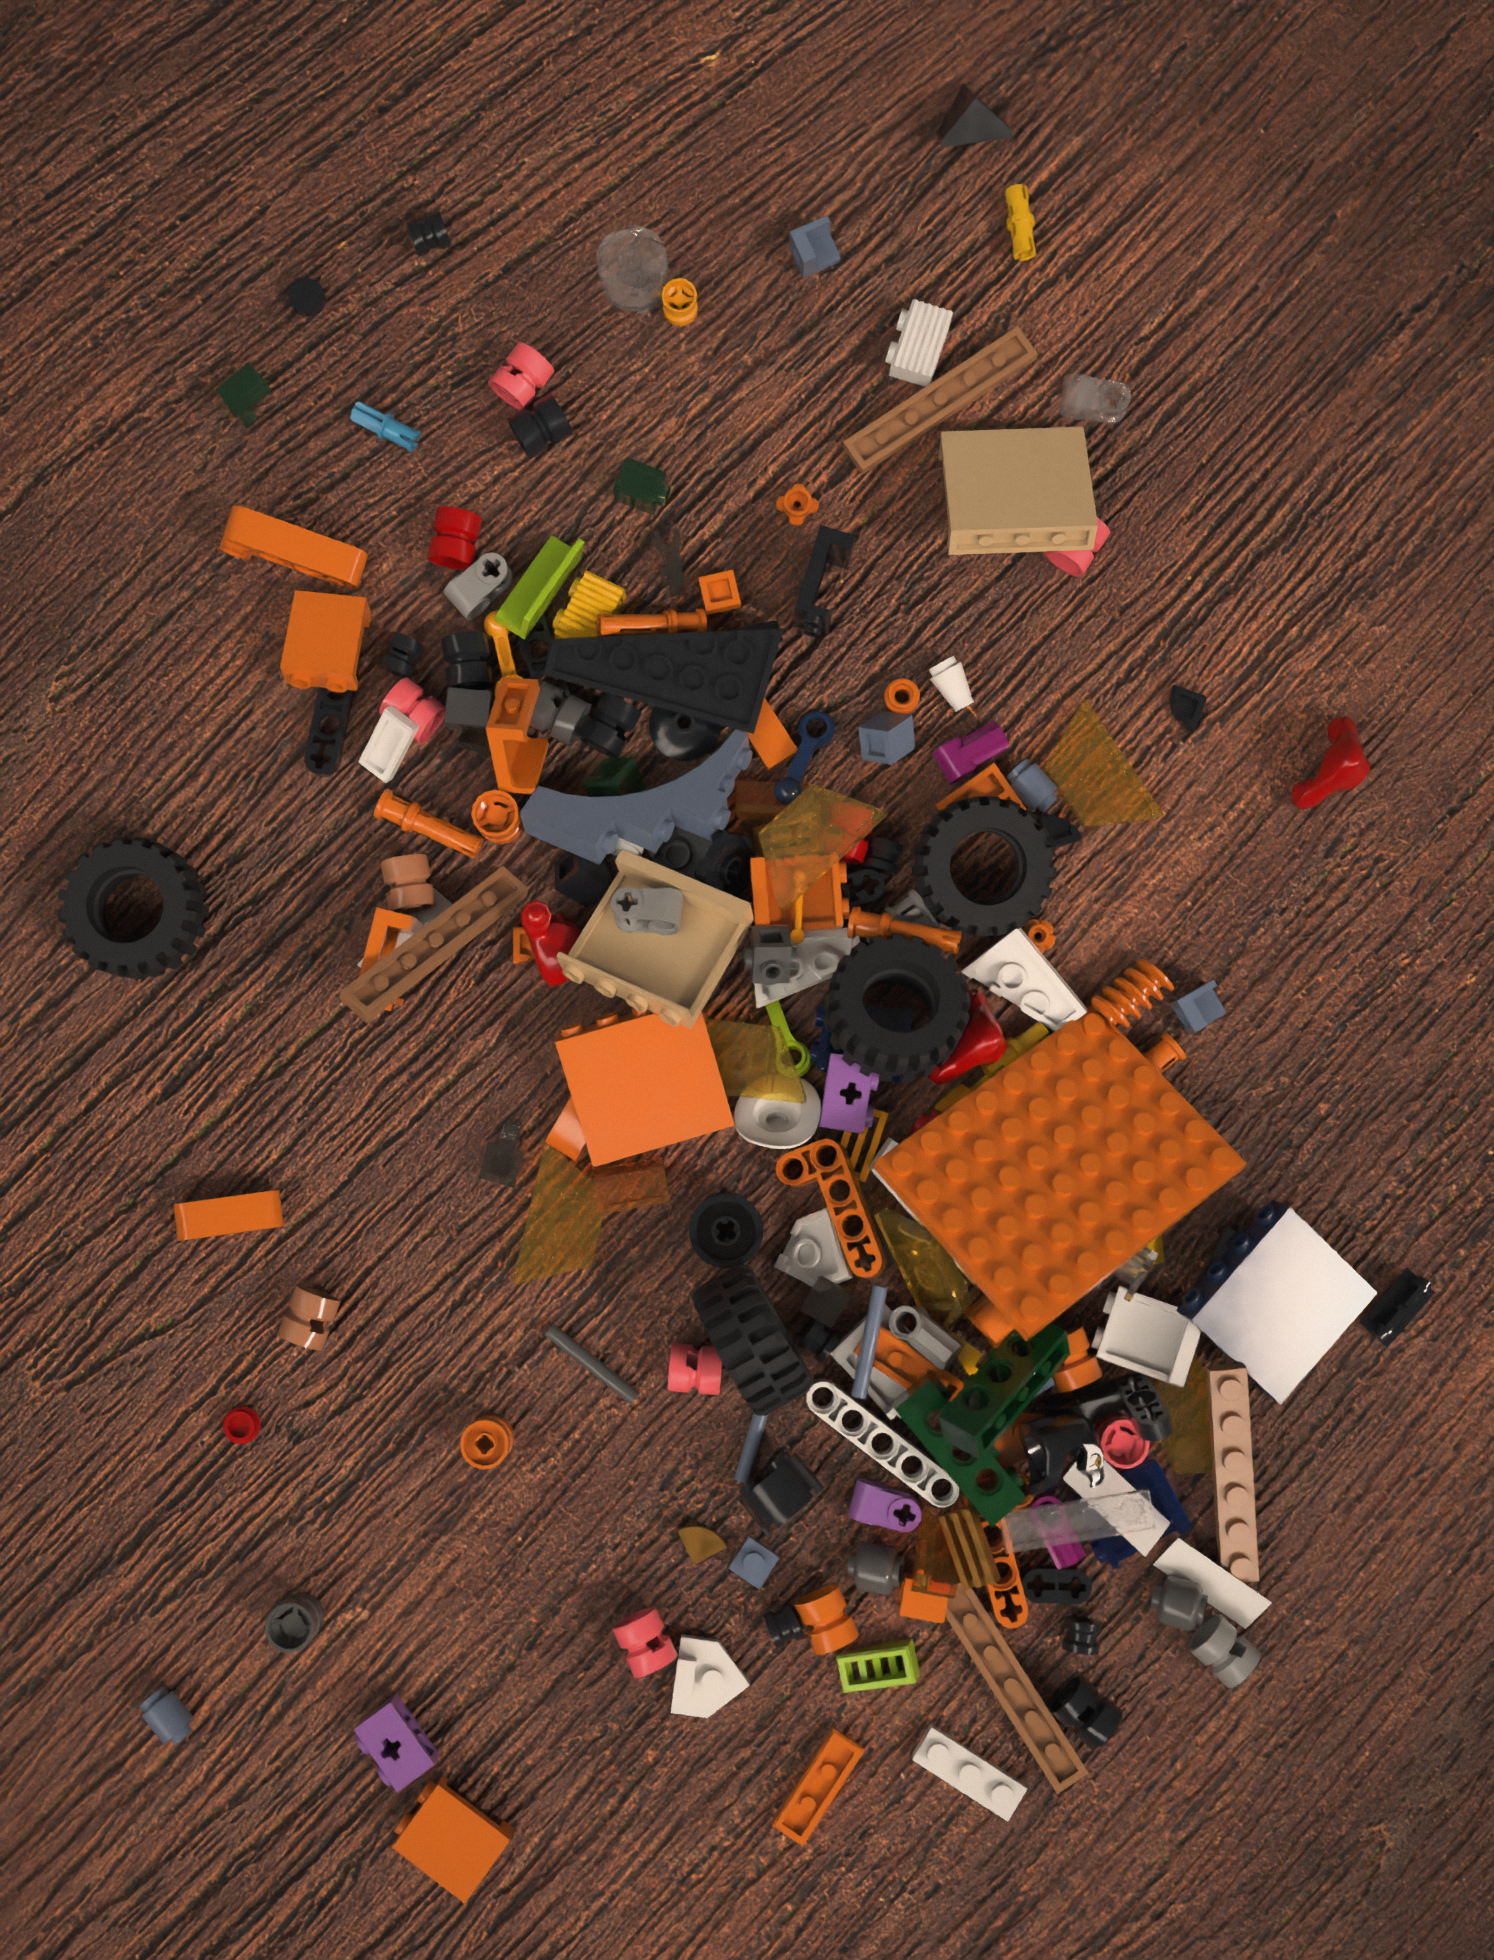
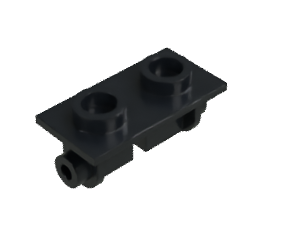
M1405 1268L1359 1323L1388 1348L1435 1292L1430 1288L1432 1284L1424 1277H1417L1412 1271Z

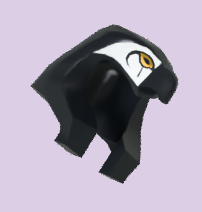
M1060 1413L1036 1418L1021 1424L1019 1427L1020 1440L1028 1458L1030 1482L1024 1488L1029 1495L1034 1496L1039 1492L1043 1493L1060 1481L1064 1460L1068 1453L1074 1456L1077 1470L1089 1479L1090 1488L1093 1489L1102 1483L1104 1479L1103 1448L1094 1426L1084 1415Z

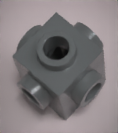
M751 926L750 947L743 948L744 969H750L752 984L774 985L776 983H789L790 968L797 967L796 946L791 945L788 926Z

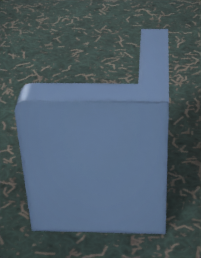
M828 216L789 232V249L803 278L840 262V254L830 235L831 222Z
M881 711L858 727L862 760L892 765L915 749L912 715Z
M1215 980L1201 985L1170 1003L1188 1035L1208 1026L1210 1022L1225 1014V1009L1213 988L1218 986Z

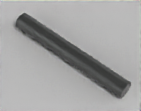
M555 1324L547 1331L545 1336L629 1404L633 1403L640 1392Z

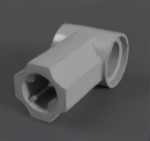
M920 1306L897 1307L889 1317V1327L894 1336L907 1341L940 1370L945 1371L961 1353L964 1345L931 1319L927 1311ZM909 1312L915 1316L917 1321L915 1330L911 1333L905 1329L903 1324L904 1318Z

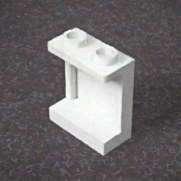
M1119 1285L1117 1293L1109 1291L1103 1312L1109 1314L1105 1328L1097 1327L1091 1347L1098 1349L1096 1358L1182 1388L1184 1387L1201 1331L1190 1320L1176 1311L1179 1307L1127 1290L1126 1287Z
M885 1304L881 1325L891 1332L889 1317L892 1311ZM867 1315L838 1341L830 1353L853 1379H855L859 1356L854 1354L853 1351L863 1337ZM872 1366L867 1394L885 1412L890 1420L896 1415L901 1419L900 1415L891 1405V1402L907 1389Z

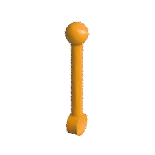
M797 869L793 874V879L796 881L794 930L790 933V939L794 944H801L805 939V934L801 928L803 884L807 879V873L803 869Z

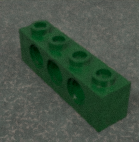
M1049 1323L1027 1341L1016 1329L1012 1330L1001 1345L989 1353L986 1362L981 1368L967 1378L963 1388L954 1399L945 1403L941 1409L938 1418L944 1440L982 1460L1070 1355L1066 1330Z
M924 1375L892 1401L891 1405L990 1526L993 1527L1027 1498L1019 1489L1024 1482L1010 1465L1004 1470L995 1460L1000 1455V1452L994 1445L982 1460L969 1453L962 1456L952 1454L953 1444L944 1440L941 1426L931 1427L928 1425L929 1414L934 1410H941L952 1394L938 1378L931 1382ZM982 1469H993L994 1477L989 1484L979 1485L976 1483L977 1474Z

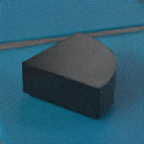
M1173 685L1169 695L1172 714L1181 726L1194 732L1207 696Z
M1052 814L1037 816L1036 821L1038 824L1045 826L1050 834L1047 837L1049 845H1054L1055 849L1082 840L1079 830L1065 819Z

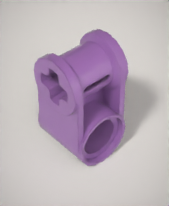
M858 1478L849 1507L848 1517L870 1525H879L899 1532H910L918 1527L921 1521V1507L917 1498L910 1493L889 1488L875 1481ZM904 1504L910 1505V1512L914 1515H907L905 1520L899 1519V1513L895 1509L901 1510Z

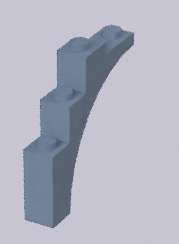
M735 729L720 749L700 766L674 781L647 791L623 796L587 797L564 794L537 786L519 813L525 833L599 865L607 853L611 854L618 843V837L654 853L657 852L663 841L667 842L670 839L674 826L712 841L718 830H723L728 824L731 812L728 809L727 797L734 788L735 779L739 772L746 770L752 759L748 734Z

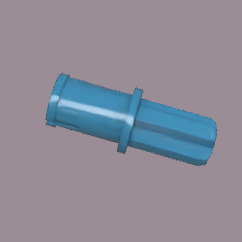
M358 401L351 410L350 419L377 433V437L380 440L386 438L404 447L409 452H413L418 443L414 440H420L421 432L394 419L392 413L386 415L361 401Z

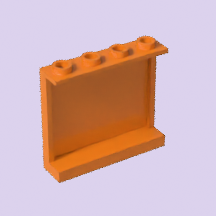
M632 1008L633 1013L619 1017L617 1012L605 1014L596 1018L597 1023L585 1027L582 1026V1023L565 1026L560 1029L561 1034L555 1036L557 1051L593 1167L735 1126L702 1011L691 1029L680 1024L678 1027L671 1026L662 1021L658 1014L649 1010L640 1012Z

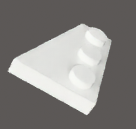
M848 928L803 931L805 939L801 944H794L791 941V945L796 946L797 967L790 968L789 983H776L774 985L754 984L756 1009L832 978L839 961L844 955H850L851 949L860 943V937L848 938Z
M1021 928L1011 930L961 971L971 979L975 978L989 987V990L999 997L1003 996L1020 1007L1021 1011L1054 1032L1070 1020L1076 1021L1088 1010Z

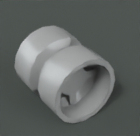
M1216 1614L1205 1621L1194 1633L1188 1644V1650L1205 1666L1212 1664L1211 1672L1227 1688H1233L1243 1682L1252 1673L1261 1658V1653L1244 1636L1237 1637V1629L1221 1614Z

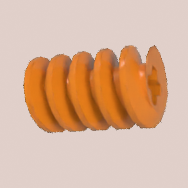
M1138 959L1135 962L1136 970L1127 968L1124 971L1125 979L1116 977L1113 981L1114 988L1110 986L1104 987L1102 990L1103 998L1094 996L1091 999L1094 1010L1105 1016L1108 1025L1118 1036L1119 1033L1115 1025L1120 1024L1127 1029L1130 1027L1127 1015L1130 1014L1138 1020L1141 1018L1138 1010L1139 1005L1151 1010L1150 996L1161 1001L1163 1000V995L1160 991L1161 987L1170 992L1174 990L1173 984L1162 970L1145 959Z

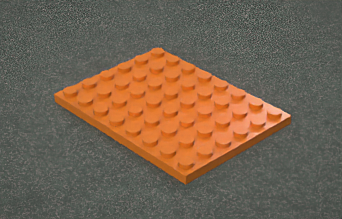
M1093 1005L1088 1007L1087 1012L1076 1021L1070 1020L876 1160L873 1167L1025 1341L1034 1336L1242 1171L1247 1164L1119 1030L1118 1036L1108 1025L1105 1016L1102 1013L1096 1012Z

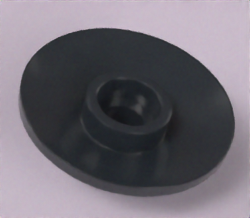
M655 706L649 720V731L654 745L663 755L676 761L685 762L697 760L711 751L718 740L720 724ZM683 717L690 719V727L687 729L680 728L677 725L679 719Z

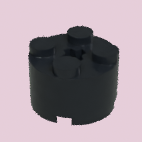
M732 1193L716 1194L704 1200L693 1212L689 1224L690 1242L699 1258L711 1266L733 1268L738 1264H744L756 1254L762 1242L763 1224L760 1214L755 1206L742 1196ZM730 1220L735 1224L733 1231L736 1233V1236L733 1239L727 1236L722 1240L718 1237L720 1230L716 1226L719 1222L726 1224Z
M787 1450L767 1466L772 1472L768 1477L762 1480L757 1475L738 1491L743 1497L739 1502L767 1537L774 1532L771 1526L772 1523L777 1528L781 1527L811 1501V1498L814 1496L810 1491L813 1488L818 1494L825 1488L797 1453L791 1456Z

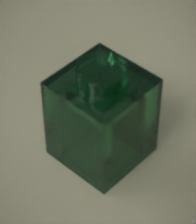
M628 457L625 458L613 488L615 501L654 516L659 505L665 506L671 490V486L667 485L665 471Z

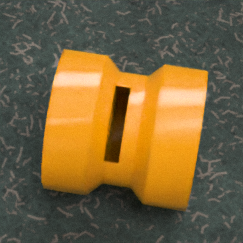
M682 278L672 279L666 283L662 290L664 317L675 326L681 327L694 321L698 312L696 288L690 281Z

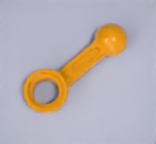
M498 610L492 611L484 620V629L490 637L494 638L502 677L522 678L516 672L508 636L511 631L494 621ZM502 678L497 682V684H496V686H495V691H494L495 698H496V695H497V692H498V689H499V686H500V683H501Z

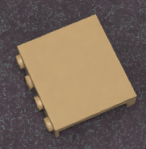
M1084 427L941 432L938 457L939 461H942L949 526L948 555L1094 549L1098 522Z
M622 849L615 859L619 872L569 954L566 955L558 952L556 955L563 970L562 973L575 983L581 984L584 981L593 985L599 993L606 997L613 998L616 995L625 999L627 1004L637 1011L646 1012V1010L654 1012L658 1014L662 1021L671 1026L678 1027L680 1024L691 1029L754 921L751 905L747 901ZM622 887L655 889L668 887L679 890L684 895L680 932L673 935L623 932L615 923V914L611 909L610 903L612 895Z

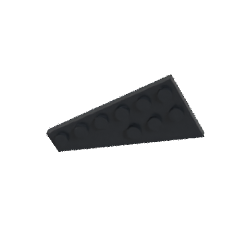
M783 628L553 639L543 675L754 734Z

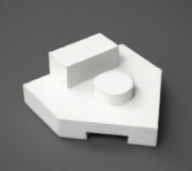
M828 1207L797 1219L790 1232L792 1236L783 1254L780 1253L774 1267L818 1290L826 1289L853 1278Z
M681 1634L671 1713L708 1718L750 1686V1682L736 1666L718 1639Z

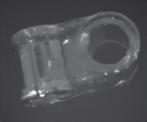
M1070 374L1065 377L1059 413L1066 418L1074 420H1091L1115 424L1125 417L1127 407L1131 401V392L1124 383L1119 381L1098 379L1084 374ZM1109 399H1116L1117 407L1110 406Z

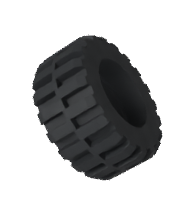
M995 796L959 800L937 812L933 816V820L928 825H925L920 832L921 838L919 843L915 844L913 851L915 863L912 865V876H915L917 884L915 886L916 892L922 897L931 914L936 916L939 922L947 927L975 936L1007 934L1011 929H1019L1026 925V920L1031 916L1036 917L1043 909L1040 906L1044 899H1049L1053 889L1049 886L1051 879L1056 878L1057 867H1053L1052 857L1056 856L1054 845H1049L1047 837L1050 834L1045 826L1038 824L1036 821L1037 816L1030 810L1021 808L1017 802L1000 799V797ZM984 831L997 834L1010 844L1016 859V873L1011 886L1004 894L992 900L978 901L967 897L956 887L950 873V860L955 847L962 839L970 834Z
M124 836L113 838L110 845L103 841L94 845L93 850L95 853L91 856L83 852L76 859V862L80 864L76 871L68 869L64 876V879L69 880L67 889H59L58 900L64 902V909L57 910L58 921L65 923L67 927L61 932L67 942L74 944L72 951L79 958L87 960L88 965L119 977L144 979L145 976L155 978L165 975V969L171 968L175 970L183 964L181 958L185 954L192 956L198 948L193 944L196 937L203 938L207 929L201 926L202 918L209 917V906L203 904V899L208 895L205 886L198 882L200 875L194 867L186 863L187 860L157 842L154 843L141 837H134L133 840ZM133 876H147L153 879L162 891V916L154 930L144 938L134 942L121 941L111 934L106 923L105 909L108 898L115 887L122 881Z
M891 933L888 940H884L882 935H878L869 939L867 947L862 942L858 943L851 949L850 955H844L839 961L836 972H833L825 998L823 1011L826 1012L824 1024L826 1031L832 1032L830 1042L833 1048L837 1051L841 1048L843 1049L842 1059L849 1066L853 1065L854 1062L860 1065L859 1073L869 1077L870 1073L874 1072L880 1074V1081L891 1082L893 1076H899L901 1082L913 1081L916 1073L923 1078L931 1074L935 1066L941 1067L949 1059L951 1053L955 1051L969 1019L967 1011L971 1005L970 994L964 992L967 987L964 974L959 973L956 975L955 973L958 964L952 957L945 959L941 956L943 949L933 943L931 947L922 944L924 938L914 935L911 940L903 939L902 933ZM882 984L905 986L917 993L925 1002L930 1020L925 1027L913 1032L899 1033L887 1030L875 1023L867 1014L862 1002L863 995L869 989Z
M738 1264L695 1289L692 1301L707 1335L739 1392L756 1415L766 1416L810 1390L813 1385L812 1377L787 1328L749 1265Z

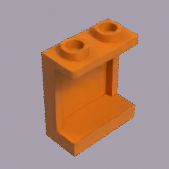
M295 590L280 665L286 683L299 689H308L313 686L327 688L337 693H343L347 690L357 691L359 683L356 671L364 627H369L371 621V611L366 597Z
M502 677L486 725L498 790L506 793L533 794L548 751V739L530 738L527 735L540 692L538 679Z
M838 852L830 853L828 856L765 860V857L750 858L754 926H788L789 932L794 930L796 881L793 879V874L797 869H803L807 873V879L803 884L802 931L842 929L844 925L843 920L850 918L848 897L842 898L841 883H847L846 862L839 861Z
M376 907L359 977L396 949L400 932L414 935L424 927V923L413 916ZM398 998L384 1010L391 1011L393 1005L403 1007L404 1000Z
M442 1775L436 1784L430 1780L416 1799L421 1805L414 1815L407 1811L394 1829L398 1837L392 1848L465 1904L510 1842L515 1828L504 1820L499 1825L448 1787L447 1782L449 1779Z

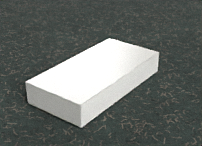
M388 706L384 709L358 763L384 783H388L395 776L420 726L394 706Z

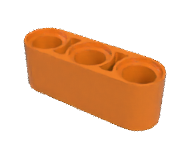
M280 1190L174 1204L178 1241L284 1226Z

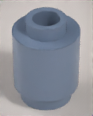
M1028 759L1022 761L1006 776L1016 795L1031 812L1039 809L1043 813L1058 800L1054 793L1059 788L1036 763L1032 765Z
M162 1686L139 1706L144 1713L142 1718L163 1745L169 1740L176 1745L193 1730L189 1723L195 1718L173 1690L169 1693Z

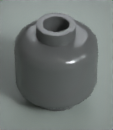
M865 1542L861 1544L857 1554H850L848 1576L854 1577L855 1586L859 1591L889 1595L895 1587H900L902 1584L904 1557L899 1556L897 1549L891 1545Z
M1169 1576L1165 1579L1163 1586L1155 1585L1150 1607L1157 1609V1619L1161 1624L1184 1631H1192L1196 1624L1201 1626L1203 1624L1208 1596L1203 1594L1200 1584Z

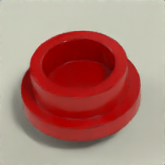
M239 1406L227 1413L223 1421V1430L226 1437L236 1444H246L254 1440L261 1429V1420L258 1413L247 1406Z

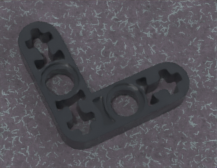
M1140 1373L1127 1374L1068 1392L1058 1393L1050 1396L1044 1402L1047 1416L1060 1413H1075L1084 1415L1087 1419H1092L1124 1410L1139 1437L1146 1441L1162 1440L1173 1432L1169 1410L1149 1378Z

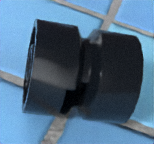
M551 393L533 404V411L530 412L522 409L507 418L512 432L529 459L546 451L549 441L557 444L573 435L565 414Z
M476 631L460 632L442 638L443 658L445 662L450 664L445 669L447 689L448 687L487 690L494 686L492 666L485 662L490 656L486 633Z
M600 692L591 709L594 714L593 718L585 720L577 737L596 751L618 759L627 743L625 733L633 732L642 714L637 708L621 698L607 692Z
M1081 1674L1075 1676L1062 1688L1050 1708V1712L1066 1727L1074 1726V1734L1092 1750L1101 1746L1113 1734L1123 1716L1122 1711L1107 1697L1099 1698L1098 1689Z

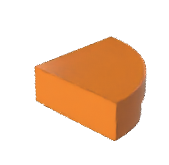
M513 927V964H522L532 960L533 954L524 928Z

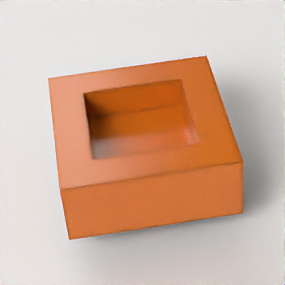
M733 570L698 577L706 615L741 608Z

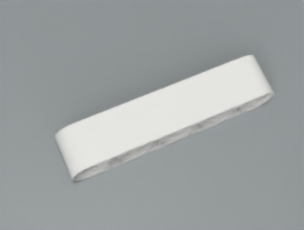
M826 1378L813 1380L812 1387L806 1393V1401L808 1407L817 1416L933 1505L946 1508L956 1502L959 1496V1487L939 1463L832 1381ZM827 1387L833 1392V1398L828 1405L819 1406L812 1401L813 1392L817 1388ZM849 1410H856L862 1414L861 1424L853 1429L847 1428L842 1424V1417ZM879 1433H886L892 1438L890 1447L885 1451H877L871 1446L873 1437ZM909 1456H916L921 1460L920 1469L913 1474H907L901 1469L903 1460ZM939 1479H946L951 1484L949 1493L942 1497L933 1495L931 1492L933 1483Z

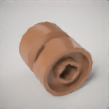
M401 855L381 862L383 882L391 888L386 893L389 911L408 914L428 910L436 906L433 885L426 883V880L431 875L427 855Z
M296 1285L289 1302L292 1312L284 1315L277 1335L293 1344L322 1351L330 1332L326 1324L334 1320L341 1300L323 1291Z

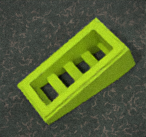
M912 1638L838 1653L836 1655L843 1693L914 1684L920 1676ZM898 1655H902L905 1670L899 1669ZM884 1657H887L890 1673L886 1674L882 1662ZM872 1659L875 1676L872 1677L869 1675L866 1661ZM857 1661L861 1679H854L851 1662Z

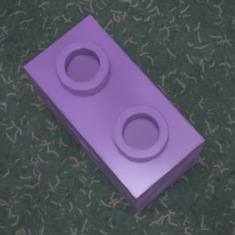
M830 1053L819 1127L863 1134L865 1127L872 1126L874 1105H868L870 1090L877 1091L879 1074L871 1072L869 1077L859 1073L860 1065L854 1062L853 1065L849 1066L842 1059L843 1055ZM848 1084L854 1085V1091L860 1093V1098L854 1099L851 1105L846 1104L844 1096H840V1090H846Z
M397 1693L362 1718L354 1728L357 1734L355 1735L357 1745L366 1755L371 1754L378 1764L377 1772L387 1786L392 1784L397 1793L434 1766L440 1755ZM397 1740L400 1742L401 1746L399 1748L395 1746L390 1749L387 1745L389 1741L391 1743Z

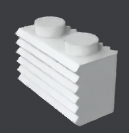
M917 299L912 300L909 311L902 309L896 330L902 333L898 343L891 342L885 361L891 364L889 376L923 387L931 384L953 315L951 310L932 306L930 303L926 304L923 301L919 302Z

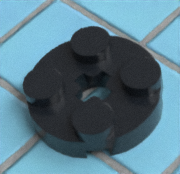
M718 831L704 859H701L696 864L694 870L695 879L738 898L751 880L750 866H748L750 855L756 857L753 841L749 837L737 832Z

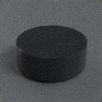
M302 278L294 282L289 289V301L299 315L312 317L319 314L325 307L326 296L321 285L316 280Z

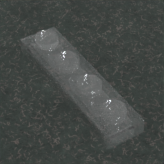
M1148 1489L1013 1510L1000 1520L1006 1554L1156 1529Z

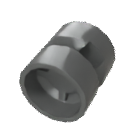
M543 681L539 686L540 692L529 726L541 732L549 729L553 738L571 746L577 739V735L589 715L591 704L574 695L566 698L564 697L563 689Z
M294 1593L287 1596L268 1615L265 1623V1634L268 1642L275 1649L284 1653H294L303 1649L323 1626L324 1610L321 1603L315 1596L308 1593Z

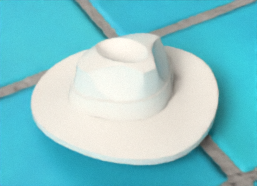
M780 1073L762 1076L752 1082L740 1095L734 1111L735 1128L742 1138L756 1145L773 1149H788L800 1146L807 1142L818 1128L821 1117L820 1099L815 1088L801 1077L787 1078Z

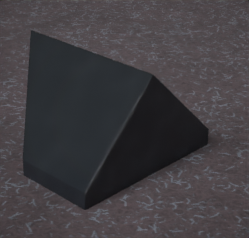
M964 83L937 131V139L943 147L1013 138L1012 129Z

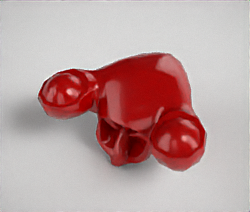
M1348 716L1335 718L1329 723L1327 728L1328 741L1333 744L1325 752L1316 776L1313 779L1308 778L1305 781L1298 782L1293 786L1291 797L1292 803L1296 807L1304 810L1317 806L1335 791L1350 790L1359 785L1367 776L1371 764L1365 756L1360 743L1357 725Z
M539 900L527 902L521 909V924L530 942L537 970L549 987L561 985L569 981V979L563 975V970L556 955L558 952L566 955L569 954L581 934L580 926L566 918L563 913L551 915L548 905Z
M977 989L967 991L970 994L971 1003L967 1011L969 1019L955 1051L951 1053L949 1059L941 1067L935 1066L933 1072L928 1075V1079L938 1085L956 1080L975 1066H988L998 1061L1007 1048V1040L1003 1035L998 1020L990 1009L987 998Z

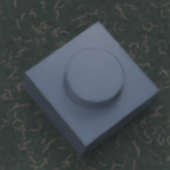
M748 1534L728 1565V1569L760 1589L780 1556Z

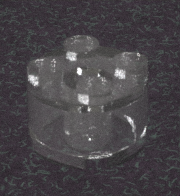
M627 226V229L618 232L615 230L609 233L598 248L597 268L601 290L614 306L626 311L646 313L662 299V290L666 283L669 282L670 275L667 252L663 242L656 233L642 226Z

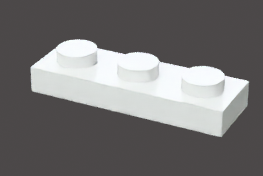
M931 1723L911 1755L913 1761L1006 1821H1009L1027 1791L1026 1784Z

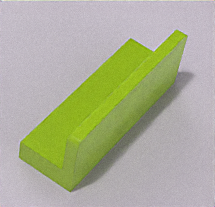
M551 535L496 613L494 621L525 640L580 561L585 541L578 538L573 547H570Z

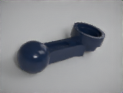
M809 712L803 716L799 723L798 733L801 744L787 776L780 779L774 787L775 798L782 805L791 806L801 799L803 789L800 783L815 749L825 747L833 738L834 723L823 712ZM813 720H820L826 725L827 731L820 737H813L806 731L807 724Z

